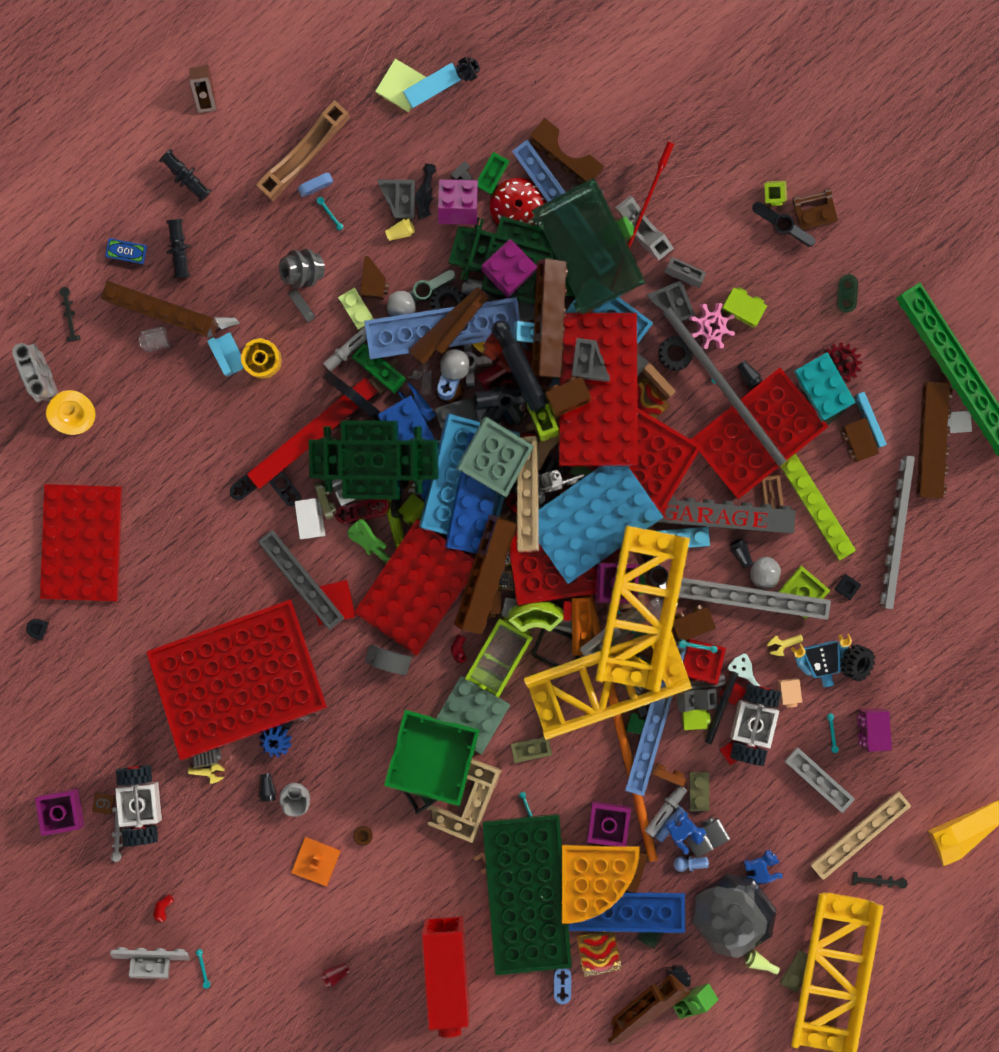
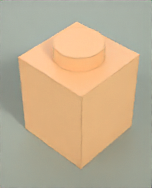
M799 679L778 680L779 692H782L781 704L789 708L797 707V703H802Z

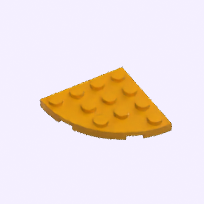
M562 845V924L577 923L591 919L612 907L623 896L634 878L639 861L640 846Z

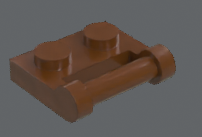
M830 188L824 189L823 192L803 197H792L798 226L803 231L838 222ZM822 199L826 201L825 205L805 210L801 208L802 204Z

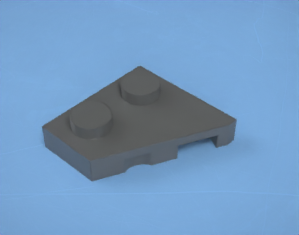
M378 180V184L395 219H415V180Z
M682 281L647 294V298L663 312L671 307L681 322L688 320L690 316H696Z
M576 339L572 377L609 382L610 377L596 340Z

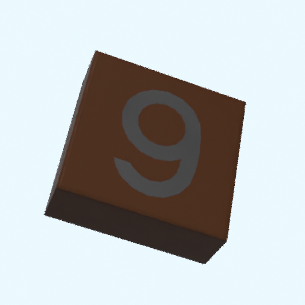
M95 792L92 812L111 815L115 795Z

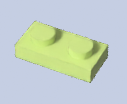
M355 287L338 297L358 330L365 326L364 321L374 319Z

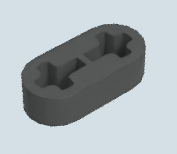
M296 288L288 293L308 323L316 318Z

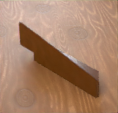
M673 974L668 975L659 987L652 984L612 1018L611 1025L614 1028L612 1037L608 1038V1042L610 1044L622 1043L688 996L690 991Z

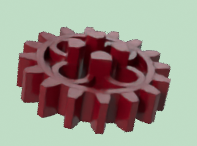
M842 342L838 344V347L832 344V350L827 348L825 352H828L834 364L838 363L839 360L847 359L848 356L853 359L852 363L847 362L843 366L837 367L843 381L845 380L849 383L851 382L850 377L857 378L855 372H861L858 365L863 364V362L857 359L861 354L854 353L857 349L856 347L849 349V343L845 347H843ZM836 351L840 353L839 358L834 356ZM843 369L848 371L846 376L842 374Z

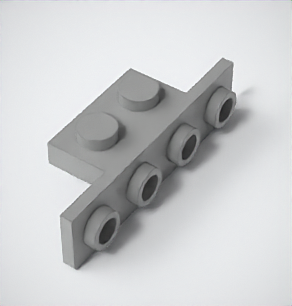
M117 947L116 950L110 951V955L114 959H131L130 978L169 979L171 960L190 961V956L184 949L166 951L163 948H156L154 951H147L146 948L128 950L124 947Z

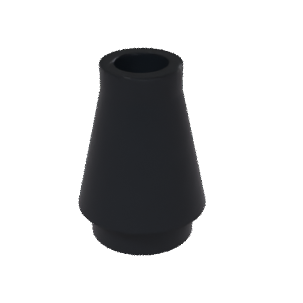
M746 360L737 366L746 387H749L750 390L763 381L762 375L749 365Z
M740 538L729 545L731 548L730 552L741 563L743 568L753 564L747 541Z
M271 773L259 775L258 798H260V802L276 800L275 796L277 793Z

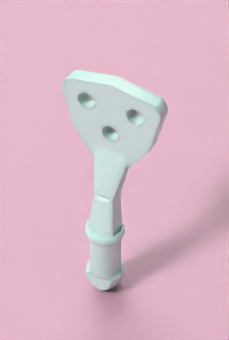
M744 653L736 657L727 668L730 672L735 671L739 673L738 677L746 679L752 685L760 686L753 676L752 663L747 654Z

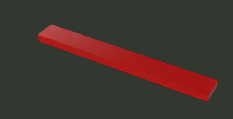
M366 377L353 387L367 401L378 393ZM343 395L247 474L248 477L260 490L309 449V440L323 438V426H331L332 431L341 421H344L360 407Z

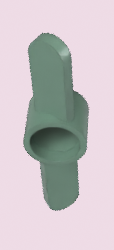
M448 270L430 281L420 280L415 283L413 290L408 293L413 296L415 302L419 300L427 301L432 297L435 290L452 282L456 275L454 271ZM421 284H425L430 288V293L426 297H419L416 294V289Z

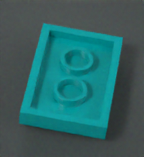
M828 352L793 371L821 422L856 403Z

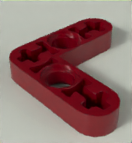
M370 499L341 506L336 510L335 518L339 523L347 525L355 523L359 519L365 521L382 517L389 513L390 502L389 499ZM379 503L385 505V507L382 508V511L378 509L372 510L370 507V505L373 508L379 507ZM365 506L367 513L364 516H359V508ZM343 511H345V512L348 513V514H350V513H353V514H354V516H353V515H347V516L345 517V520H344L343 518H341V515L344 514Z

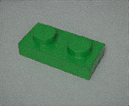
M493 152L478 178V189L492 195L510 161Z

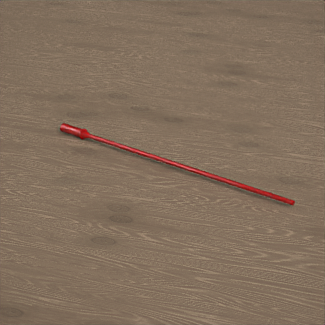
M667 141L660 161L657 163L658 170L634 227V235L628 242L609 290L612 292L663 169L667 167L666 164L674 147L672 142Z

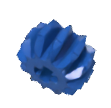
M281 725L277 728L274 727L263 731V734L259 736V739L262 741L259 747H265L263 753L270 752V757H273L275 754L278 758L282 754H286L288 748L292 746V743L289 742L292 736L286 735L288 729L282 731Z

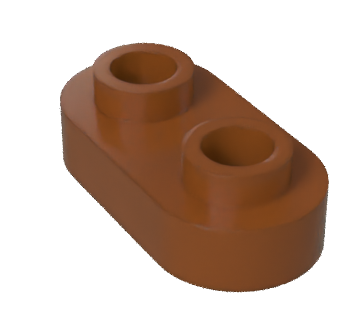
M659 763L652 766L651 774L680 786L685 785L687 779L684 778V773L674 770L672 773L666 770V766Z

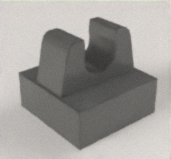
M464 161L451 173V178L453 180H472L468 173L470 166Z

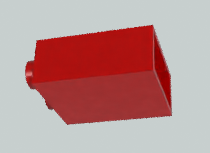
M459 916L425 919L422 941L429 1030H438V1036L442 1038L458 1037L462 1035V1028L469 1027L470 1015L464 918Z

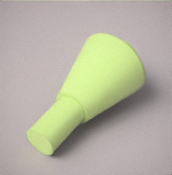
M756 950L748 952L745 956L744 961L747 968L767 970L776 975L779 973L780 968L769 963Z

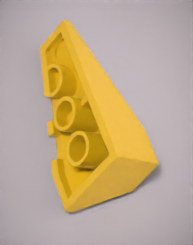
M999 801L992 802L928 830L943 866L962 859L999 825Z

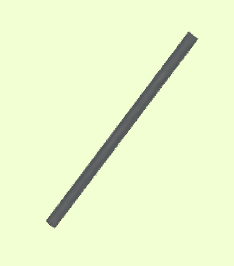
M671 307L663 312L665 317L777 465L780 466L787 460Z

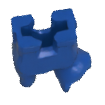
M685 812L677 817L681 823L680 825H675L674 820H672L665 826L675 844L686 855L689 853V849L683 841L690 835L692 841L700 845L705 838L706 831L704 828L696 827Z
M766 850L760 858H755L751 861L743 860L746 871L753 870V875H747V877L754 878L758 884H767L776 879L783 878L782 873L777 872L770 875L767 866H774L780 862L776 854L770 850Z

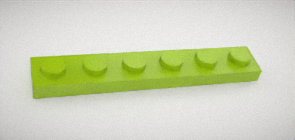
M794 454L780 468L840 561L855 552L856 549L801 461Z

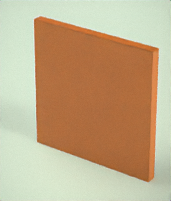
M305 837L291 873L327 887L341 850Z

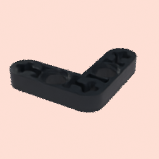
M328 370L322 378L373 419L379 420L377 414L380 411L332 372Z
M283 471L269 481L287 505L295 506L293 501H288L290 497L286 492L284 495L281 493L287 490L289 486L292 487L289 490L290 493L293 495L297 494L296 500L300 501L302 499L300 492ZM246 474L231 486L230 495L233 499L243 500L258 487L249 483V477ZM279 477L286 480V485L283 488H278L275 484ZM245 480L246 485L251 489L248 491L245 488L242 490V496H235V488H242L244 486L242 482Z

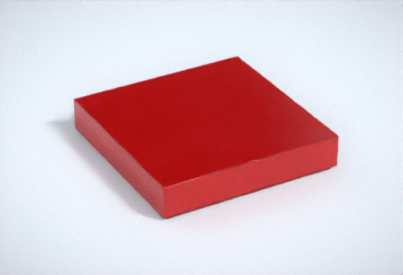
M348 580L319 586L344 616L343 620L356 617ZM316 615L318 626L324 625V623Z
M689 639L688 643L709 647L716 646L718 649L716 653H712L710 650L687 646L683 664L688 678L717 686L726 648Z

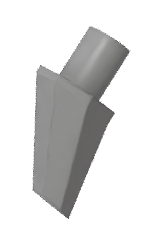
M215 317L219 321L217 329L220 327L222 330L240 324L233 317Z

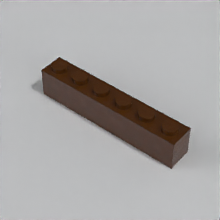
M552 259L537 261L532 371L536 378H561L563 365L561 364L564 352L562 340L565 332L563 319L566 312L564 298L567 292L565 278L568 272L566 261Z
M110 281L106 282L100 298L113 305L210 339L214 337L219 323L218 320Z
M923 383L916 498L943 499L947 492V484H944V479L948 474V465L945 462L946 457L949 455L947 438L950 436V426H948V419L951 417L949 399L951 400L952 398L950 383Z
M493 515L488 516L454 623L456 627L463 631L482 635L487 625V617L493 606L495 592L499 588V580L505 569L504 564L511 550L512 539L516 534L517 524L508 519Z

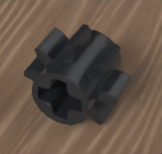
M464 57L458 61L459 65L456 66V73L460 79L466 82L478 78L477 73H479L480 66L475 59Z

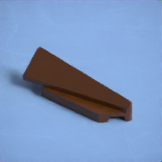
M480 288L474 289L409 349V353L424 365L437 350L443 355L489 296Z

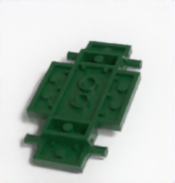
M503 216L500 218L496 234L481 230L484 219L481 218L479 224L480 218L478 217L477 225L474 228L458 226L448 264L462 269L461 281H463L464 274H466L464 281H468L470 271L483 273L481 271L482 265L511 239L536 266L537 261L543 259L566 261L568 272L565 278V287L567 289L565 297L576 299L579 295L588 262L579 260L574 256L576 248L574 244L573 247L572 244H568L566 254L552 250L556 231ZM536 272L509 298L517 297V301L535 305ZM485 275L481 290L506 297Z
M398 420L341 421V439L331 438V426H323V438L309 440V478L324 480V492H333L332 480L342 479V499H400L399 480L414 481L415 493H423V481L439 479L438 440L422 438V426H413L414 438L398 440Z

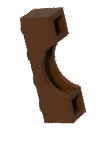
M544 118L530 135L532 146L537 150L542 149L546 152L545 156L552 162L557 161L565 173L573 174L576 177L575 180L581 186L586 185L590 187L603 171L604 165L590 154L581 158H573L563 153L558 144L559 129Z

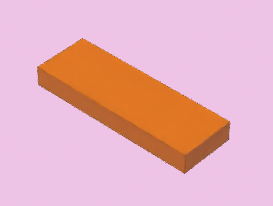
M590 596L572 598V655L578 656L583 655L580 648L592 639Z

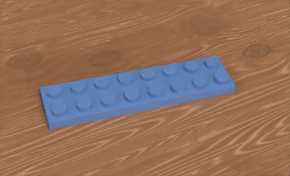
M517 297L485 302L450 347L497 340L492 335L491 329L492 325L499 320L505 321L510 325V332L513 336L514 322L520 321ZM455 307L364 321L370 359L409 354V349Z

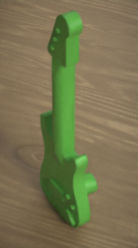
M357 520L347 532L350 539L361 545L368 555L374 552L387 564L390 557L383 551L387 547L386 544L372 533L364 520Z

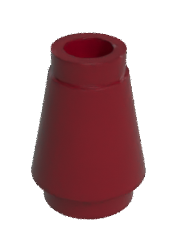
M346 963L324 970V973L320 975L327 988L338 984L350 971Z

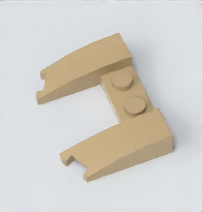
M472 759L467 779L475 781L463 815L461 816L431 805L427 810H432L433 821L428 822V825L468 842H475L481 821L502 770Z

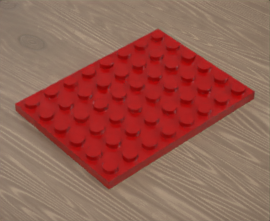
M291 599L146 651L181 761L328 708Z

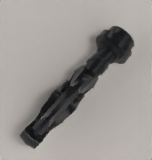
M425 163L422 171L425 173L423 185H420L415 197L419 211L418 220L432 215L429 211V206L434 197L431 195L433 189L430 186L432 175L437 172L436 165Z

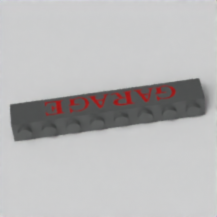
M672 496L663 513H661L663 518L657 523L793 534L796 510H791V506L779 505V509H774L770 504H760V507H752L753 503L741 502V506L733 505V501H722V504H714V500L703 499V503L695 502V498H684V501H677L676 497Z

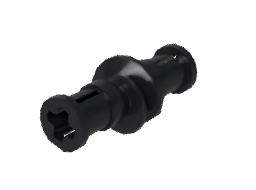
M169 149L159 159V162L164 163L176 176L174 182H181L180 187L186 185V188L199 198L198 201L200 203L211 194L212 190L208 189L193 174L196 168L188 169L173 154L172 149Z
M183 219L166 221V224L169 226V240L171 242V245H168V247L172 248L166 252L173 255L174 279L191 277L188 271V257L186 255V249L190 248L191 245L184 243Z

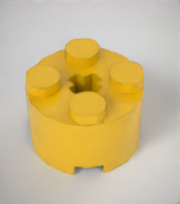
M262 338L253 339L245 345L241 354V363L244 369L252 376L260 379L270 378L281 367V353L269 340ZM261 354L264 357L266 356L263 363H261L260 361L257 362V360L260 359L259 355Z

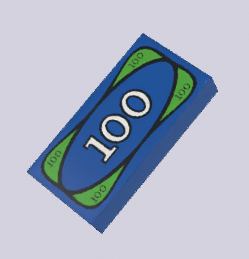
M109 238L105 257L144 265L148 246Z

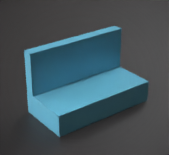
M230 332L217 339L212 338L207 341L225 376L228 377L244 369L241 363V353Z

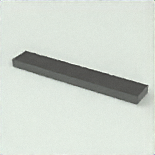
M274 530L268 532L258 541L260 546L329 630L344 619V616Z

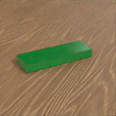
M365 343L352 356L357 363L394 394L407 380L383 358L370 359L369 349Z

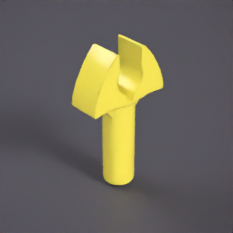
M776 635L766 646L780 645L776 651L769 653L776 656H784V648L803 642L802 635H797L781 641Z
M213 765L210 768L189 767L188 774L208 776L210 784H213L224 777H217L212 772L215 770L225 771V769L221 765Z

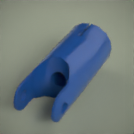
M407 383L414 393V402L426 424L437 416L414 386L411 383ZM398 391L401 398L405 399L406 396L401 391Z

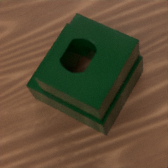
M631 711L626 731L642 735L645 720L638 718L639 714Z

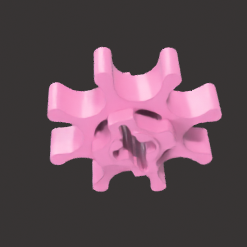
M716 303L713 312H709L707 304H700L699 307L703 312L701 318L689 317V320L696 322L698 326L697 330L690 334L693 338H696L698 335L703 337L702 349H708L711 340L716 342L717 348H724V344L721 341L722 335L725 333L729 336L735 335L734 331H729L726 328L727 321L734 319V315L728 314L726 317H722L720 313L723 307L722 303Z

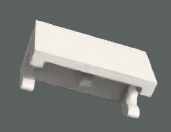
M319 498L295 501L300 539L326 536L322 506Z

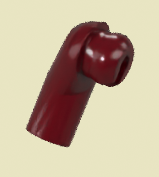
M459 634L454 640L450 651L457 663H464L467 656L462 646L466 638Z

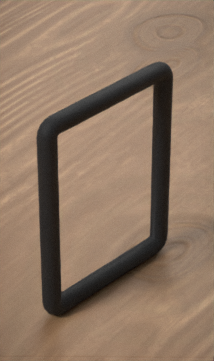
M542 628L532 651V656L555 667L559 666L560 664L536 654L546 629ZM555 628L552 630L572 639V635Z

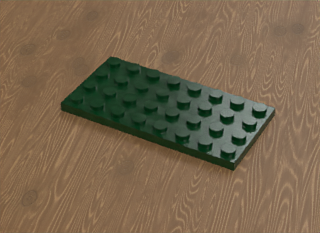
M559 814L482 821L495 975L572 968L568 924H562V842Z

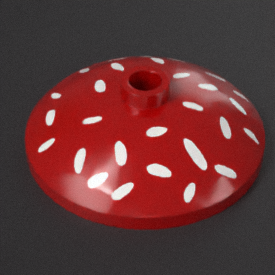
M512 178L501 183L493 192L490 201V212L497 226L501 216L539 227L546 216L547 200L533 181L525 178ZM516 201H521V202H522V206H521V207H517V206L515 205V202H516Z

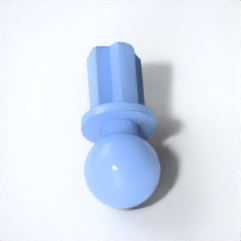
M679 856L674 860L673 866L679 872H683L687 868L693 871L694 869L708 868L709 861L707 857L693 858V856H689L687 860L685 857Z

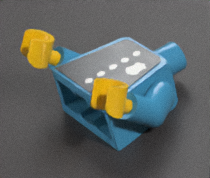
M840 634L838 636L839 641L834 640L808 647H803L802 644H799L800 648L798 650L791 647L797 666L812 678L821 677L823 687L833 686L832 674L840 673L841 658H844V652H847V648L852 643L850 634H848L846 639H843Z

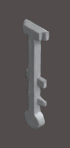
M113 807L112 812H115V826L112 837H114V844L112 845L114 852L111 854V860L118 862L122 857L121 853H119V847L123 846V844H119V836H122V832H120L117 807Z

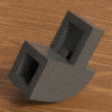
M370 644L365 663L385 671L407 675L412 657Z
M695 689L678 693L677 705L679 712L717 708L716 689Z

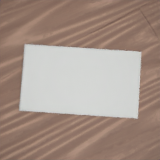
M969 411L951 412V417L948 419L950 433L972 432L971 414Z

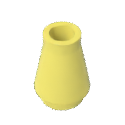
M409 218L406 220L402 219L390 229L385 230L387 238L391 241L410 237L415 233V229Z

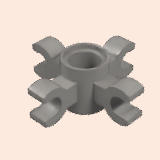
M472 344L463 345L464 353L474 363L469 366L466 384L467 387L475 386L474 372L477 371L478 367H490L493 363L491 355L476 357L472 353Z

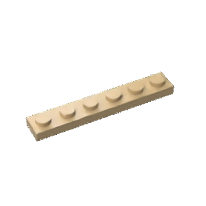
M536 436L521 437V439L534 447L517 477L518 551H539L538 438Z
M896 791L810 863L811 867L824 880L908 810L911 805L899 791Z

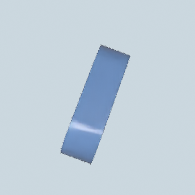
M325 173L301 184L297 189L301 197H306L330 186L334 181L330 173Z
M442 374L437 388L438 396L443 400L452 399L460 379H449ZM449 385V391H447V393H443V390H445L446 386Z
M569 968L555 969L554 998L559 1004H566L571 999V971ZM561 971H565V974L568 975L565 976L564 983H561L560 976H557V974H561ZM561 987H564L565 993L568 994L564 996V999L557 995L561 993Z

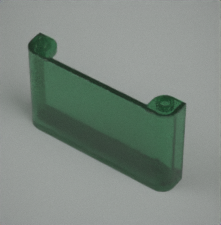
M595 178L532 210L534 214L532 220L536 227L540 226L544 231L557 260L566 261L568 271L566 279L576 297V302L573 304L578 314L582 313V315H585L646 284L642 272Z

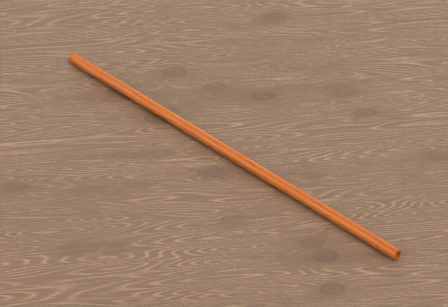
M566 487L557 490L558 496L566 491ZM588 594L583 596L591 597V631L594 638L601 632L593 595ZM612 682L608 697L610 705L619 703L614 682ZM621 713L613 716L629 778L633 756ZM632 793L648 861H656L658 857L653 837L645 832L649 821L643 797Z

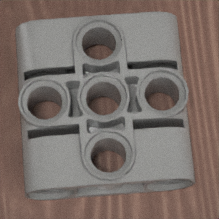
M19 343L15 345L12 351L13 357L27 392L36 402L42 400L50 402L58 394V390L43 353L38 350L35 344L28 346Z

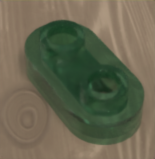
M846 274L838 281L837 308L842 313H850L857 306L858 280L854 275ZM849 282L850 288H846L844 283ZM843 301H848L849 306L845 307Z

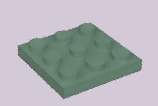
M484 417L456 469L503 497H507L534 446L489 418Z
M460 676L436 720L479 729L475 751L482 754L511 704L480 688L472 681L466 680L465 677Z

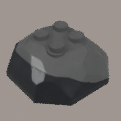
M726 873L695 894L691 922L715 953L740 958L773 936L777 909L754 878Z

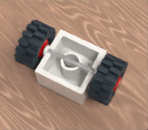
M747 684L744 699L757 704L742 700L738 701L730 738L745 742L747 745L733 742L730 758L752 765L764 766L768 751L755 747V745L771 748L779 710L771 707L778 708L782 692L763 686Z
M142 765L116 769L118 787L115 790L119 827L135 825V827L121 830L123 846H141L156 843L158 841L157 825H144L159 823L162 820L158 782H152L151 766Z

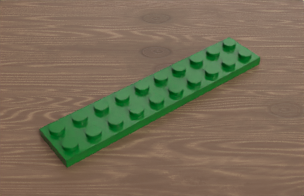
M918 283L896 297V299L908 316L910 323L919 333L921 340L924 341L931 355L941 367V371L950 381L952 388L961 398L963 405L966 406L973 420L981 429L983 436L992 446L994 453L999 457V403L922 284Z

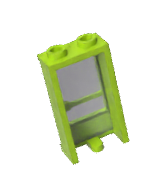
M504 617L503 620L499 618L465 679L472 681L480 688L486 689L499 698L533 638L530 636L531 631L526 630L522 633L513 626L508 618Z

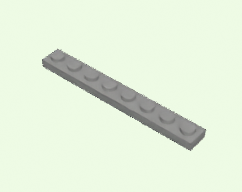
M903 456V460L901 459L899 462L901 475L896 482L898 496L895 497L893 502V508L896 510L890 524L891 528H893L892 535L888 538L890 552L885 558L887 573H884L882 584L885 585L884 592H881L880 595L882 608L893 609L915 459L913 456Z
M682 578L678 596L828 620L831 600L689 578Z

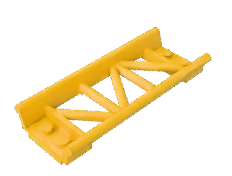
M631 526L625 527L595 678L596 681H610L643 687L655 692L660 691L690 538ZM629 551L657 556L625 574ZM672 559L666 589L628 582L665 560ZM629 590L664 597L660 620L658 621ZM621 594L652 626L616 619ZM614 627L653 634V636L614 658L609 657ZM655 643L651 665L626 660Z
M672 631L662 681L665 682L666 686L661 687L659 692L650 691L637 696L634 686L625 684L630 699L606 707L612 682L604 681L600 701L598 702L587 667L599 663L601 651L525 677L524 681L530 690L543 727L545 740L692 689ZM645 634L610 647L609 657L614 658L653 636V634ZM635 655L626 659L629 661L648 664L647 662L641 660ZM579 671L592 708L552 685L551 680ZM557 697L586 714L565 721Z
M830 892L819 893L791 1047L799 1048L800 1045L835 1052H857L883 905L862 898ZM823 918L850 923L819 941ZM860 926H866L861 955L823 948ZM823 956L859 963L855 987ZM815 961L848 992L811 985ZM809 993L849 1000L812 1022L804 1021ZM850 1010L847 1029L823 1025Z

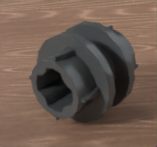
M303 249L301 251L291 250L279 262V274L284 284H290L296 289L303 287V285L305 287L315 286L317 280L322 279L325 273L322 257L319 253H313L310 249Z

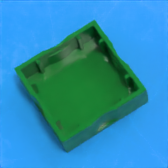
M404 710L384 787L460 806L480 730L456 723L439 721L427 715Z

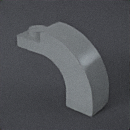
M629 196L615 208L622 218L627 216L628 221H631L633 227H635L641 209L634 198ZM643 215L635 238L647 252L657 260H660L674 248L665 234L656 229L647 217Z

